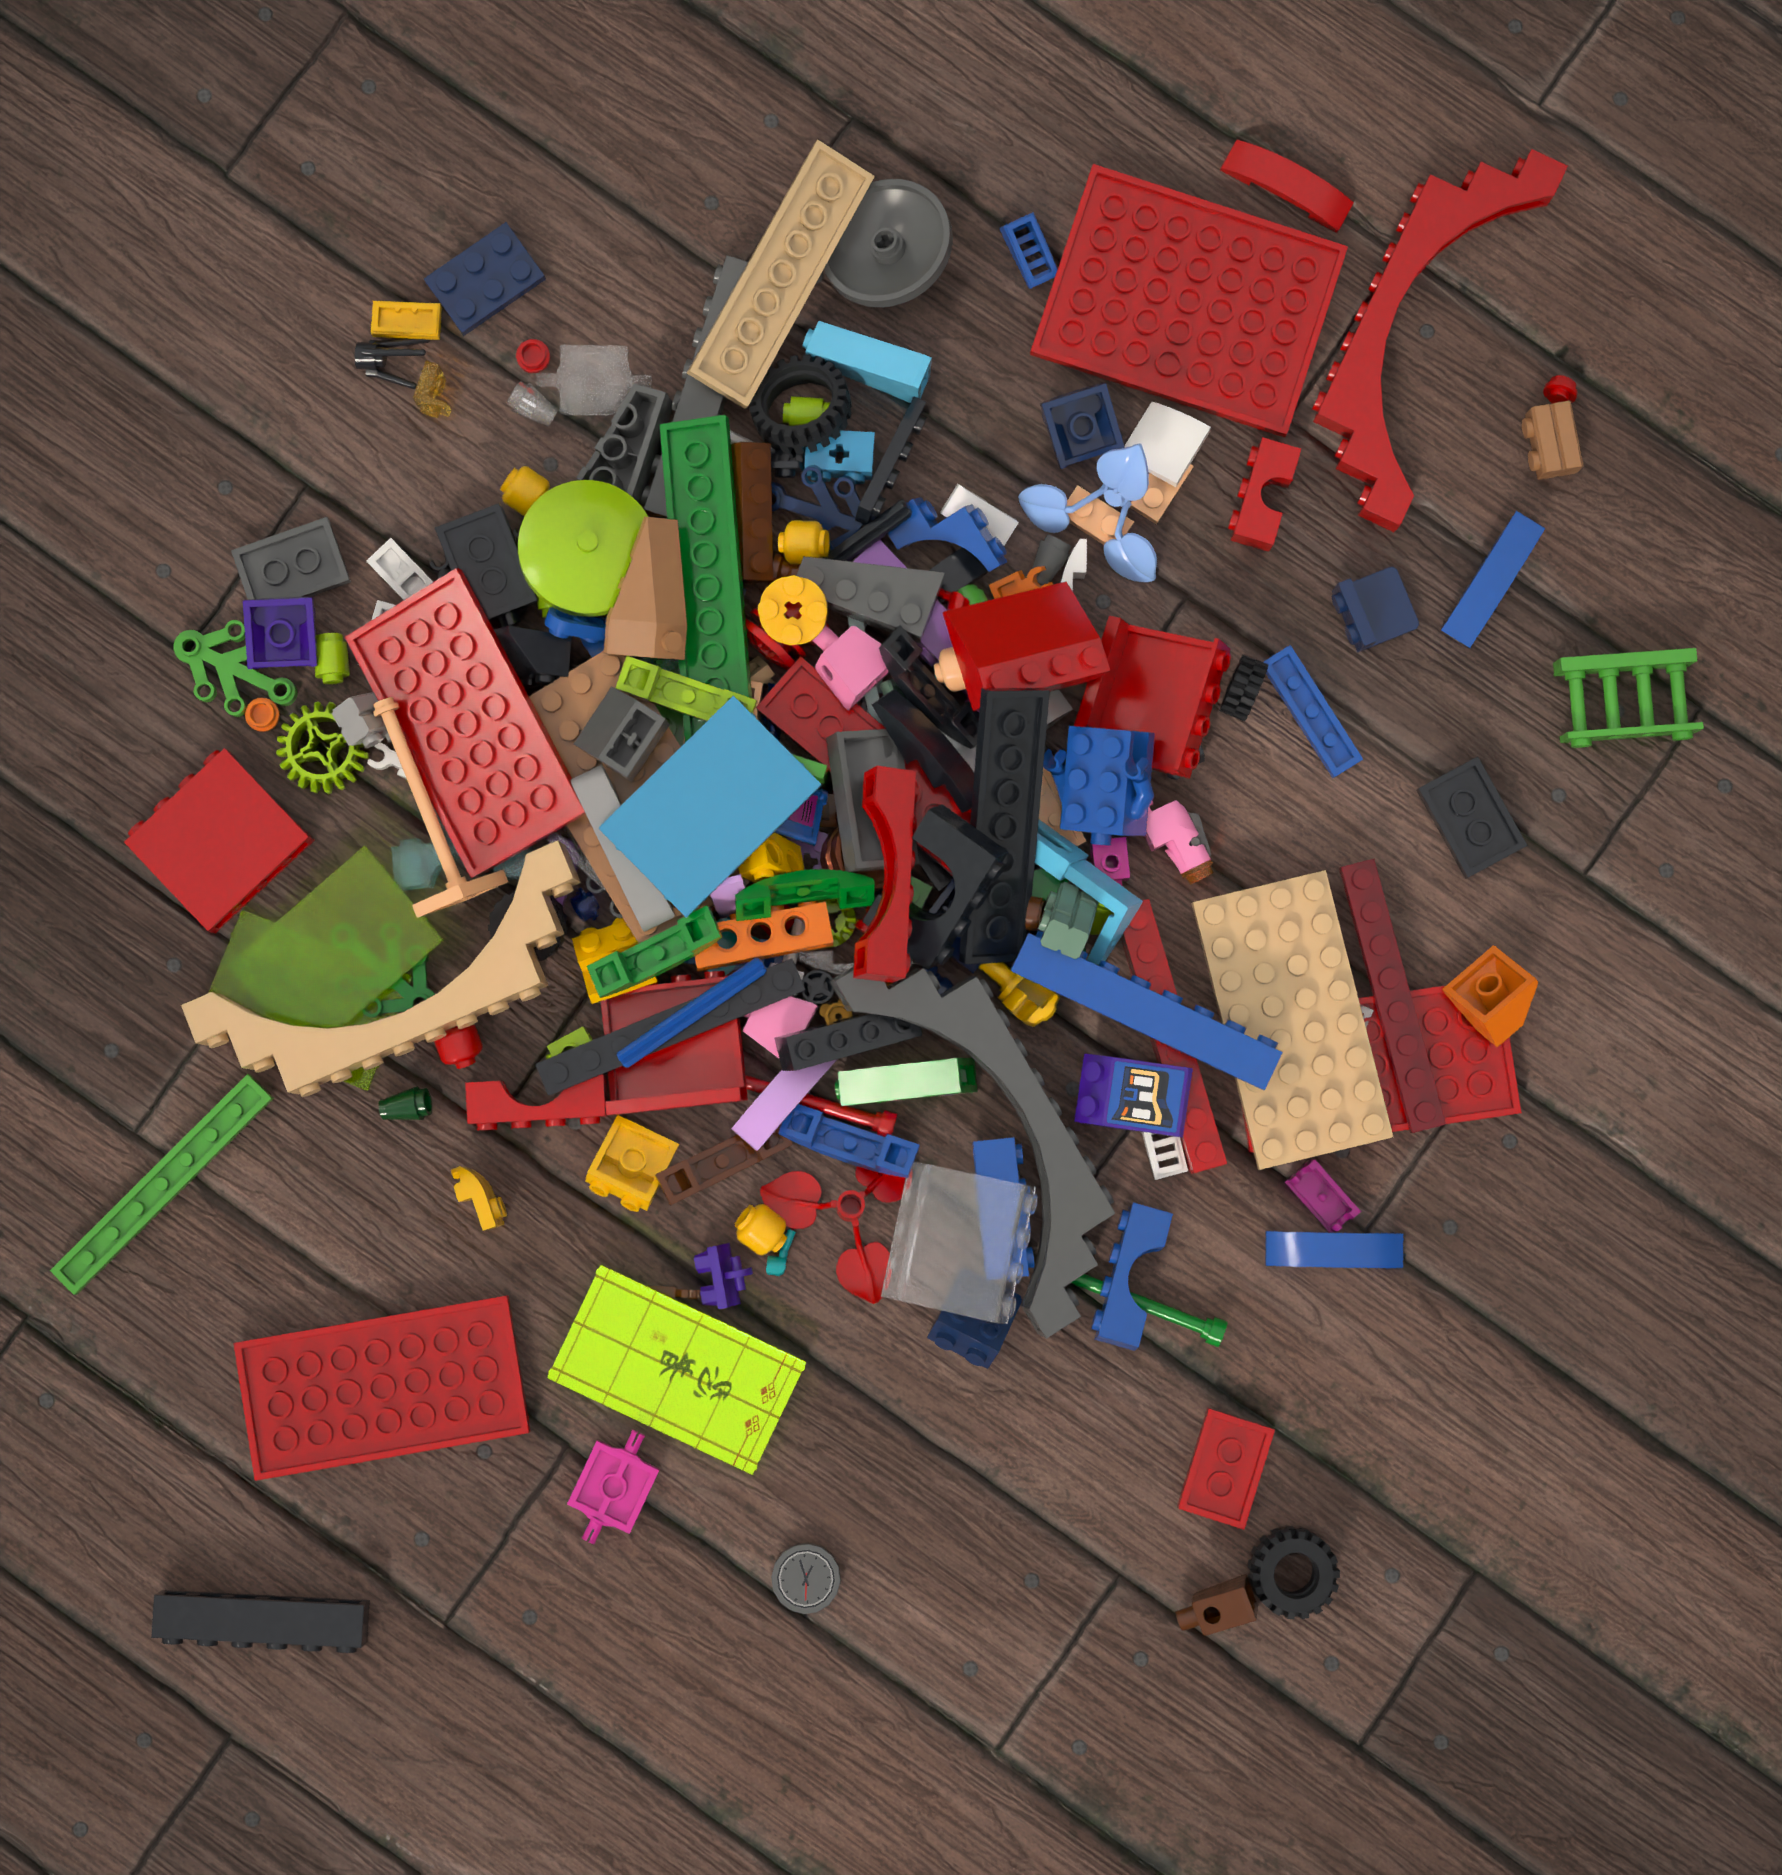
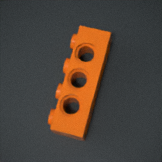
M826 902L797 903L798 907L785 910L784 905L771 906L770 918L736 921L735 913L730 914V920L716 923L721 933L729 931L736 935V944L730 949H724L716 942L695 956L697 971L747 963L754 958L763 960L833 946L834 941ZM796 918L804 923L805 930L802 934L792 936L786 932L785 924L790 919ZM755 926H767L771 931L770 938L765 942L755 941L751 937V931Z

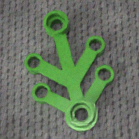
M231 620L226 624L225 628L206 635H202L195 630H186L176 637L174 641L175 655L179 660L190 665L196 683L194 695L200 701L211 702L217 694L216 687L208 680L203 661L216 667L226 697L224 703L225 711L233 717L244 715L247 708L245 700L240 697L234 676L267 691L270 699L279 706H289L296 700L298 690L296 685L289 679L280 677L274 680L241 664L247 661L246 646L223 654L210 649L230 640L234 642L243 641L245 639V628L242 622ZM237 625L241 626L242 631L240 635L236 637L231 636V629ZM189 641H195L196 644L192 652H186L185 645ZM280 685L287 687V692L284 696L276 695V689ZM203 686H209L211 689L207 697H201L200 689ZM236 700L240 701V710L232 712L230 709L231 703Z

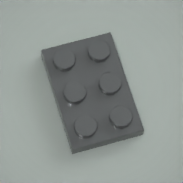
M328 517L231 550L248 600L311 597L351 583Z

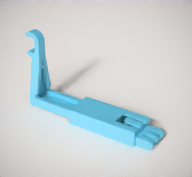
M1039 819L1035 863L1059 881L1065 878L1114 913V916H1108L1087 958V961L1099 965L1101 960H1107L1143 901L1086 860L1089 856L1087 853Z

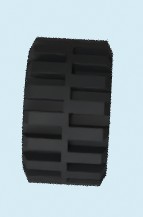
M1285 1526L1283 1530L1279 1528L1271 1530L1272 1534L1268 1537L1263 1535L1259 1539L1261 1541L1259 1546L1253 1547L1251 1551L1253 1557L1252 1560H1248L1247 1566L1250 1569V1574L1248 1575L1249 1582L1253 1587L1252 1590L1255 1595L1273 1613L1278 1616L1280 1614L1284 1615L1287 1619L1294 1620L1296 1616L1306 1619L1309 1618V1614L1312 1612L1316 1615L1322 1612L1321 1607L1325 1603L1329 1606L1333 1601L1330 1597L1332 1592L1337 1593L1339 1587L1336 1579L1340 1578V1570L1336 1566L1338 1561L1331 1552V1548L1316 1534L1302 1527L1297 1529L1293 1526ZM1302 1553L1312 1563L1311 1578L1300 1590L1293 1592L1283 1591L1275 1583L1274 1572L1276 1565L1288 1554Z

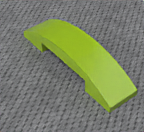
M626 656L615 687L617 690L704 721H708L732 696L750 713L754 712L757 704L755 699L661 669L659 666L630 656Z

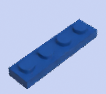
M1289 645L1263 661V663L1268 664L1266 675L1332 779L1362 761L1363 758L1292 646Z

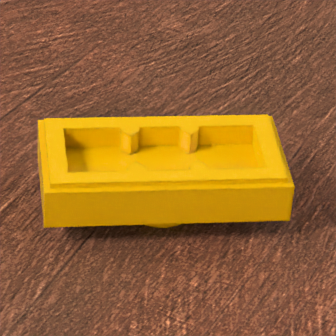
M373 301L371 335L384 338L440 340L442 306L440 303Z

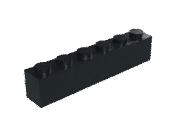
M162 1590L154 1595L151 1638H162L163 1644L171 1645L182 1644L183 1639L197 1640V1645L216 1646L218 1641L232 1642L231 1646L236 1648L253 1647V1643H266L267 1649L282 1650L287 1649L288 1644L301 1645V1650L321 1651L322 1646L336 1647V1652L355 1653L357 1648H362L367 1643L370 1600Z

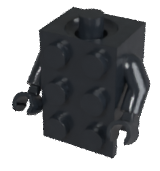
M500 503L435 527L446 559V563L442 567H437L434 560L430 562V566L437 578L443 577L455 568L462 569L489 622L498 619L501 627L521 622L517 611L537 604L538 600L537 595L525 580L519 564L517 544L519 533L517 528H514L512 532L505 511Z

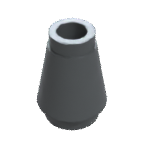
M1049 534L1046 535L1044 541L1040 540L1032 567L1033 569L1045 566L1046 570L1037 575V582L1041 585L1052 581L1070 557L1068 552L1071 545Z

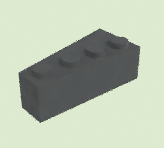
M634 383L611 420L610 428L605 436L601 437L596 444L594 454L577 475V480H595L609 483L627 492L641 505L642 494L646 485H648L652 464L661 445L660 424L669 421L673 402L667 393Z
M804 556L796 576L810 579L821 588L827 599L828 610L890 633L901 625L911 638L920 644L943 585L945 573Z

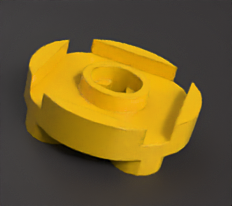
M793 575L781 577L773 581L765 589L758 605V614L763 629L772 639L787 645H799L814 640L823 631L827 621L828 604L824 592L816 583L810 579ZM789 601L792 604L801 603L802 607L799 612L802 616L800 619L797 620L795 617L786 618L787 608L785 605Z

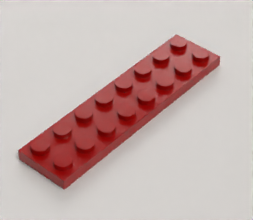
M801 656L756 707L761 715L818 763L827 765L830 773L827 737L836 732L886 729L857 703L848 711L820 677L816 669ZM917 759L908 764L904 760L906 770L916 771L915 782L919 786L918 798L914 803V816L917 818V828L927 811L941 804L970 824L971 809L961 813L944 784L934 789ZM916 841L917 846L952 875L949 867L943 860Z

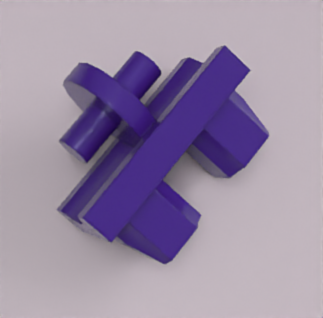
M730 1243L708 1247L707 1251L695 1255L694 1262L698 1274L711 1271L714 1284L701 1287L702 1304L718 1306V1309L741 1304L738 1291L746 1290L744 1276L752 1275L753 1269L752 1267L742 1269L740 1256L732 1257Z

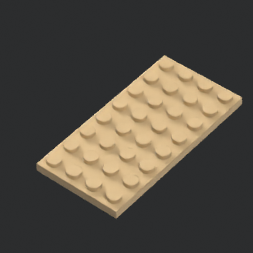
M1326 870L1192 902L1221 1024L1225 1025L1227 1019L1246 1028L1245 1035L1256 1040L1259 1034L1277 1042L1276 1049L1283 1052L1265 1090H1261L1235 1077L1258 1170L1392 1138L1393 1133Z

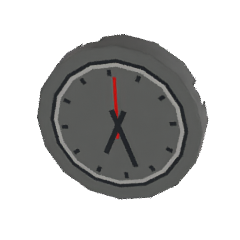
M809 1542L800 1543L784 1550L776 1560L771 1576L773 1591L779 1602L789 1610L802 1614L815 1613L829 1606L838 1593L841 1581L839 1566L834 1556L824 1547Z

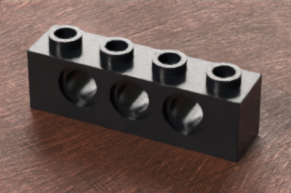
M862 1013L778 1036L774 1039L782 1071H797L922 1036L920 1026L895 1017Z

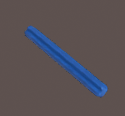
M754 958L618 1051L617 1058L625 1068L632 1066L767 972L766 967L759 958Z

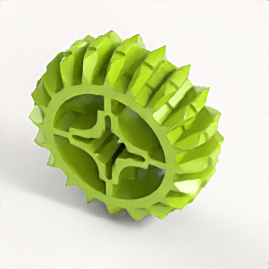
M320 702L314 703L313 713L306 705L302 706L303 717L300 718L295 713H291L290 718L295 722L294 725L291 727L283 723L281 726L283 730L288 732V736L277 737L279 743L286 745V748H280L276 753L279 757H288L280 763V767L283 770L291 769L287 778L291 781L299 778L298 787L305 789L310 784V789L313 793H318L323 784L324 791L327 794H331L333 790L332 783L334 782L338 789L344 790L345 783L343 779L345 777L352 783L357 780L351 773L354 768L359 772L365 770V767L358 763V760L369 759V754L360 750V748L365 747L363 744L349 745L348 755L342 765L338 767L337 754L342 748L346 747L347 742L342 733L326 735L318 725L320 722L336 723L332 715L333 709L336 708L333 702L327 704L325 712ZM307 730L310 737L309 742L298 753L299 740ZM319 737L327 744H330V748L326 747L329 749L326 753L328 759L319 751H316L317 748H320L318 746L321 742ZM307 761L310 763L322 761L329 773L313 774L307 772L301 764Z

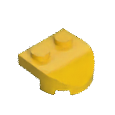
M459 1166L451 1169L453 1178H460V1182L454 1185L458 1202L473 1200L482 1230H490L505 1225L503 1217L507 1216L504 1202L501 1197H495L489 1182L481 1174L470 1168Z

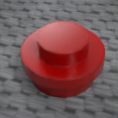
M529 339L518 347L516 359L524 371L539 373L548 366L550 352L542 341Z
M1557 375L1553 376L1545 384L1543 394L1552 404L1563 401H1571L1573 403L1577 398L1578 391L1576 389V382L1573 379Z

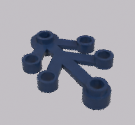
M816 465L806 467L801 477L803 483L812 488L820 505L786 495V491L781 484L771 482L772 493L777 498L776 503L772 504V511L783 508L817 519L816 521L823 526L824 530H829L835 526L849 530L830 541L831 550L860 530L863 525L855 521L861 500L855 490V481L850 476L844 475L839 477L834 484V491L839 497L845 498L853 516L840 512L823 480L822 469ZM810 470L815 471L818 474V481H809L807 472ZM841 481H847L850 484L851 489L849 492L840 490L839 483ZM872 515L869 522L874 520L876 516Z

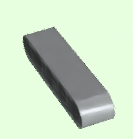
M602 764L572 778L570 781L642 930L644 932L676 917L669 900H666L664 895L621 851H618L616 846L598 829L622 805Z

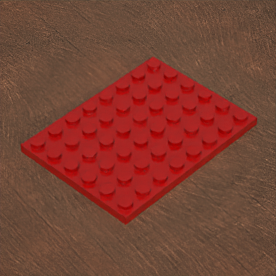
M1093 164L1030 355L1285 438L1348 246Z

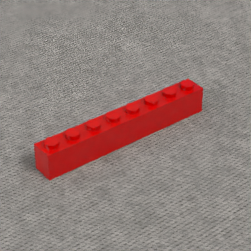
M1143 900L1137 913L1121 936L1131 976L1135 975L1150 982L1149 990L1162 995L1164 990L1177 995L1150 900ZM1150 1037L1157 1063L1193 1069L1183 1138L1180 1137L1189 1173H1197L1227 1164L1197 1059Z

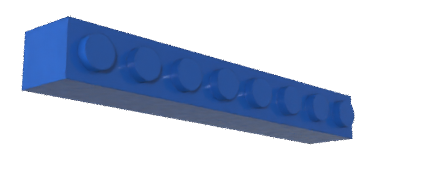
M1039 930L1036 936L1028 933L1011 969L1013 973L1261 1090L1266 1089L1283 1053L1276 1049L1277 1042L1260 1034L1257 1040L1244 1034L1246 1031L1244 1026L1228 1019L1225 1025L1212 1019L1215 1014L1214 1012L1199 1005H1195L1193 1010L1181 1005L1182 997L1167 990H1164L1162 995L1149 990L1150 982L1135 975H1132L1130 980L1117 974L1120 968L1103 960L1100 961L1099 965L1087 961L1088 953L1082 951L1079 958L1073 959L1061 954V950L1054 951L1041 946L1040 941L1043 932Z

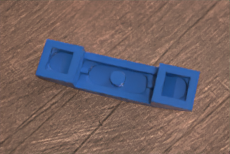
M800 1104L786 1117L779 1130V1135L823 1155L875 1172L905 1178L909 1177L920 1148L919 1144L890 1134L883 1137L824 1117L823 1112Z
M1265 1231V1266L1403 1268V1233Z

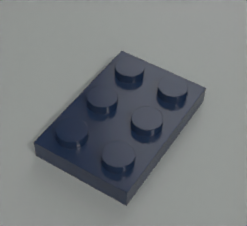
M507 222L424 278L429 289L463 336L546 280L542 271Z

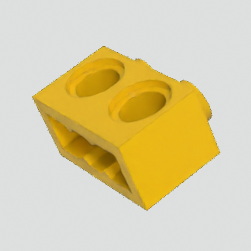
M774 832L738 867L739 874L756 883L775 875L804 870L801 846Z

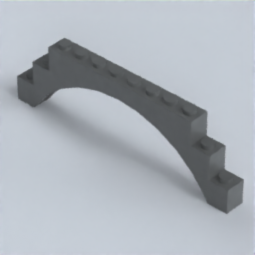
M853 966L829 981L847 1011L895 1017L931 1030L964 1050L990 1074L1016 1109L1032 1144L1041 1181L1043 1220L1037 1262L1021 1307L1037 1334L1046 1339L1081 1317L1076 1309L1080 1305L1077 1297L1069 1287L1066 1289L1064 1287L1098 1265L1093 1257L1097 1254L1093 1244L1086 1236L1082 1238L1081 1235L1115 1214L1110 1205L1114 1203L1111 1194L1104 1185L1099 1186L1093 1175L1097 1173L1094 1165L1087 1156L1082 1157L1076 1146L1079 1144V1140L1069 1126L1065 1128L1059 1116L1062 1115V1111L1052 1097L1048 1099L1042 1089L1045 1085L1042 1076L1036 1068L1031 1069L1025 1060V1057L1028 1056L1025 1047L1018 1038L1013 1039L1007 1029L1010 1027V1022L1000 1008L996 1010L990 1000L993 997V993L984 979L979 980L977 976H969L939 994L937 990L941 986L932 971L926 972L924 968H916L906 974V978L886 986L885 982L853 978Z

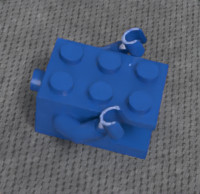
M1069 726L1067 753L1064 750H1059L1053 757L1051 749H1048L1044 753L1043 768L1052 774L1062 804L1060 829L1091 832L1090 844L1111 845L1112 835L1146 836L1148 808L1154 799L1151 772L1155 733Z

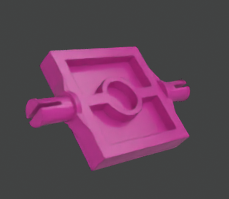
M631 1431L624 1448L613 1447L600 1440L596 1441L567 1505L582 1511L590 1519L581 1538L587 1541L592 1529H594L589 1540L591 1544L596 1543V1539L603 1526L616 1527L628 1534L631 1533L660 1471L659 1468L644 1462L637 1455L640 1445L645 1438V1435L640 1433L633 1445L638 1431Z

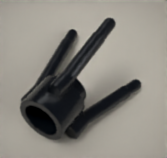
M400 338L382 341L369 340V343L357 342L355 347V366L357 369H366V377H377L401 386L416 389V383L379 370V367L384 368L386 366L387 356H424L426 354L424 349H397L389 347L428 343L431 339Z

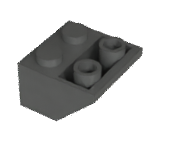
M611 686L574 742V745L622 777L633 782L670 724L664 717L641 702Z

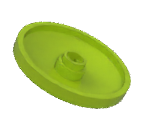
M570 481L548 490L529 508L520 527L518 558L525 580L542 601L561 612L582 617L608 614L610 607L614 608L620 592L618 585L621 577L626 576L632 560L630 553L644 517H648L647 513L627 492L601 481Z

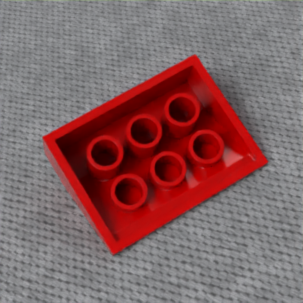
M1067 581L943 612L973 711L980 709L981 688H1045L1051 692L1096 680L1111 671L1100 636Z

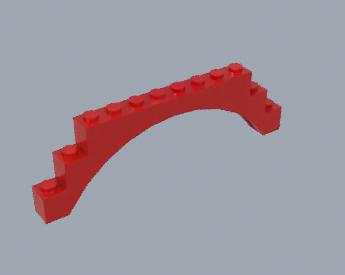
M1531 149L1525 159L1518 158L1511 175L1480 162L1475 172L1468 170L1460 188L1431 174L1424 185L1418 182L1410 199V202L1415 204L1411 214L1404 212L1396 231L1401 233L1397 244L1390 242L1382 258V261L1386 262L1387 265L1382 274L1376 272L1368 288L1369 291L1373 292L1369 303L1362 301L1354 320L1359 322L1355 333L1348 331L1340 350L1345 352L1341 363L1334 361L1326 377V380L1331 382L1327 393L1320 391L1312 407V410L1317 412L1313 420L1314 423L1349 439H1342L1334 455L1340 459L1335 469L1371 485V487L1365 485L1357 501V504L1362 506L1358 516L1395 533L1400 527L1414 497L1393 454L1383 417L1381 374L1386 340L1398 305L1412 282L1437 254L1466 233L1502 216L1547 206L1554 197L1568 165Z

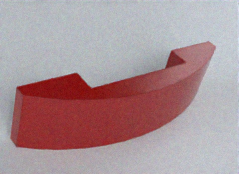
M1236 140L1220 171L1248 186L1253 182L1310 213L1309 219L1335 233H1338L1354 204L1341 191L1311 171L1283 156L1244 141Z

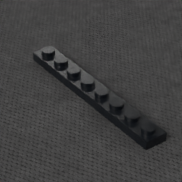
M791 958L767 968V972L648 1055L805 991L793 959ZM694 999L536 1063L535 1065L548 1096L623 1066L617 1058L618 1051Z

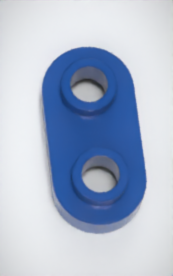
M553 607L549 608L544 623L552 635L559 638H568L569 636L581 637L590 643H599V640H605L606 618L602 616H574Z

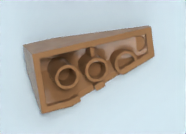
M644 517L630 553L632 560L626 576L621 577L618 585L620 592L614 608L610 607L606 618L604 653L684 660L687 619L678 520Z

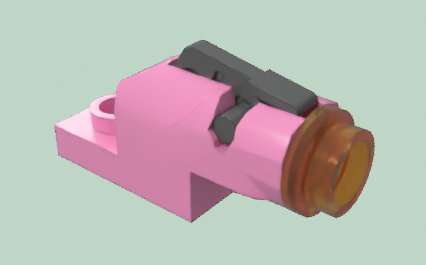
M1176 800L1154 811H1151L1149 807L1146 836L1144 837L1151 851L1166 845L1168 849L1165 852L1177 866L1182 879L1186 878L1189 885L1214 874L1211 865H1213L1210 858L1211 852L1199 814L1188 813L1186 808Z

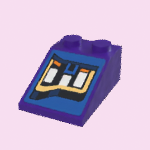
M1084 1054L1074 1122L1183 1138L1193 1069L1117 1057Z

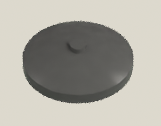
M885 179L871 182L824 268L825 274L833 287L848 300L867 307L899 305L925 292L944 271L952 251V225L944 206L934 193L912 181Z

